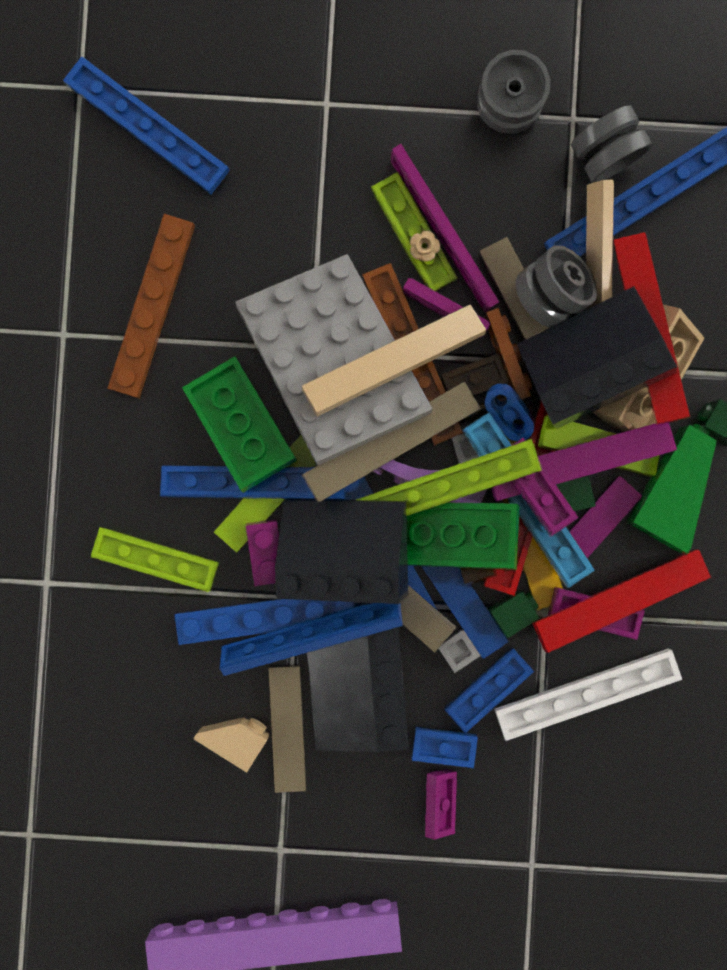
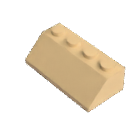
M663 304L682 380L704 337L680 308ZM647 387L593 412L603 422L621 432L655 424Z

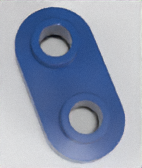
M500 383L490 387L486 394L485 407L500 429L513 441H519L522 438L528 439L534 431V417L519 395L507 384ZM504 395L507 397V399L505 401H500L496 398V396ZM521 419L524 423L518 425L514 423V420Z

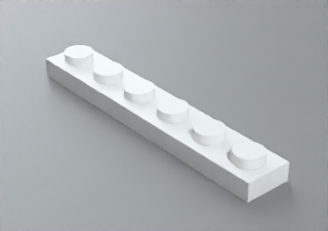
M668 648L509 703L494 710L504 739L507 741L680 681L682 677L673 651Z

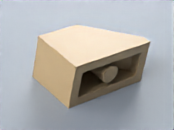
M242 717L203 726L195 735L194 740L247 773L266 743L270 733L265 731L266 726L254 718L248 720Z

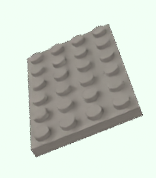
M348 254L236 301V307L317 466L432 413L433 409L412 371L318 417L304 395L302 385L395 341Z

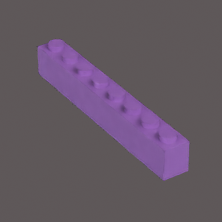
M379 899L372 902V904L360 906L358 903H346L341 908L328 909L326 906H317L306 912H297L296 910L289 909L281 911L279 915L266 916L265 913H255L243 919L226 916L219 918L216 922L204 923L203 920H192L180 926L164 923L151 929L145 941L148 970H243L402 952L397 901L390 902L387 899Z

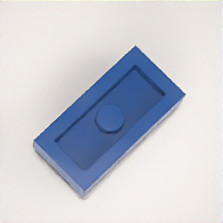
M415 727L412 761L474 768L478 737L476 734Z

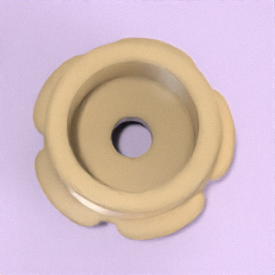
M422 231L421 234L416 233L410 240V253L415 259L424 262L431 261L440 250L439 240L435 239V235L430 231ZM423 243L427 244L428 247L426 249L422 248Z

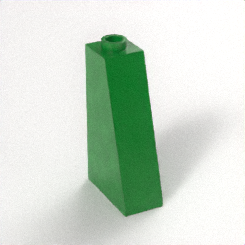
M697 424L679 428L674 437L677 450L664 454L657 466L656 476L650 478L641 494V499L635 504L626 520V523L678 553L688 554L692 547L717 440L708 436L710 432L706 428Z

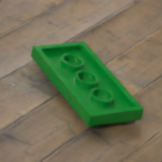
M236 357L229 359L182 387L243 493L297 461Z
M447 502L406 516L408 566L517 570L520 506L507 503Z

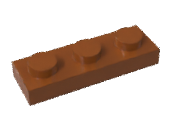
M498 308L488 311L483 318L490 323L487 331L496 354H500L510 381L507 385L516 391L521 400H525L531 396L529 390H532V384L526 372L522 373L519 361L522 359L516 343L511 344L508 333L511 332L509 321L505 314H500Z

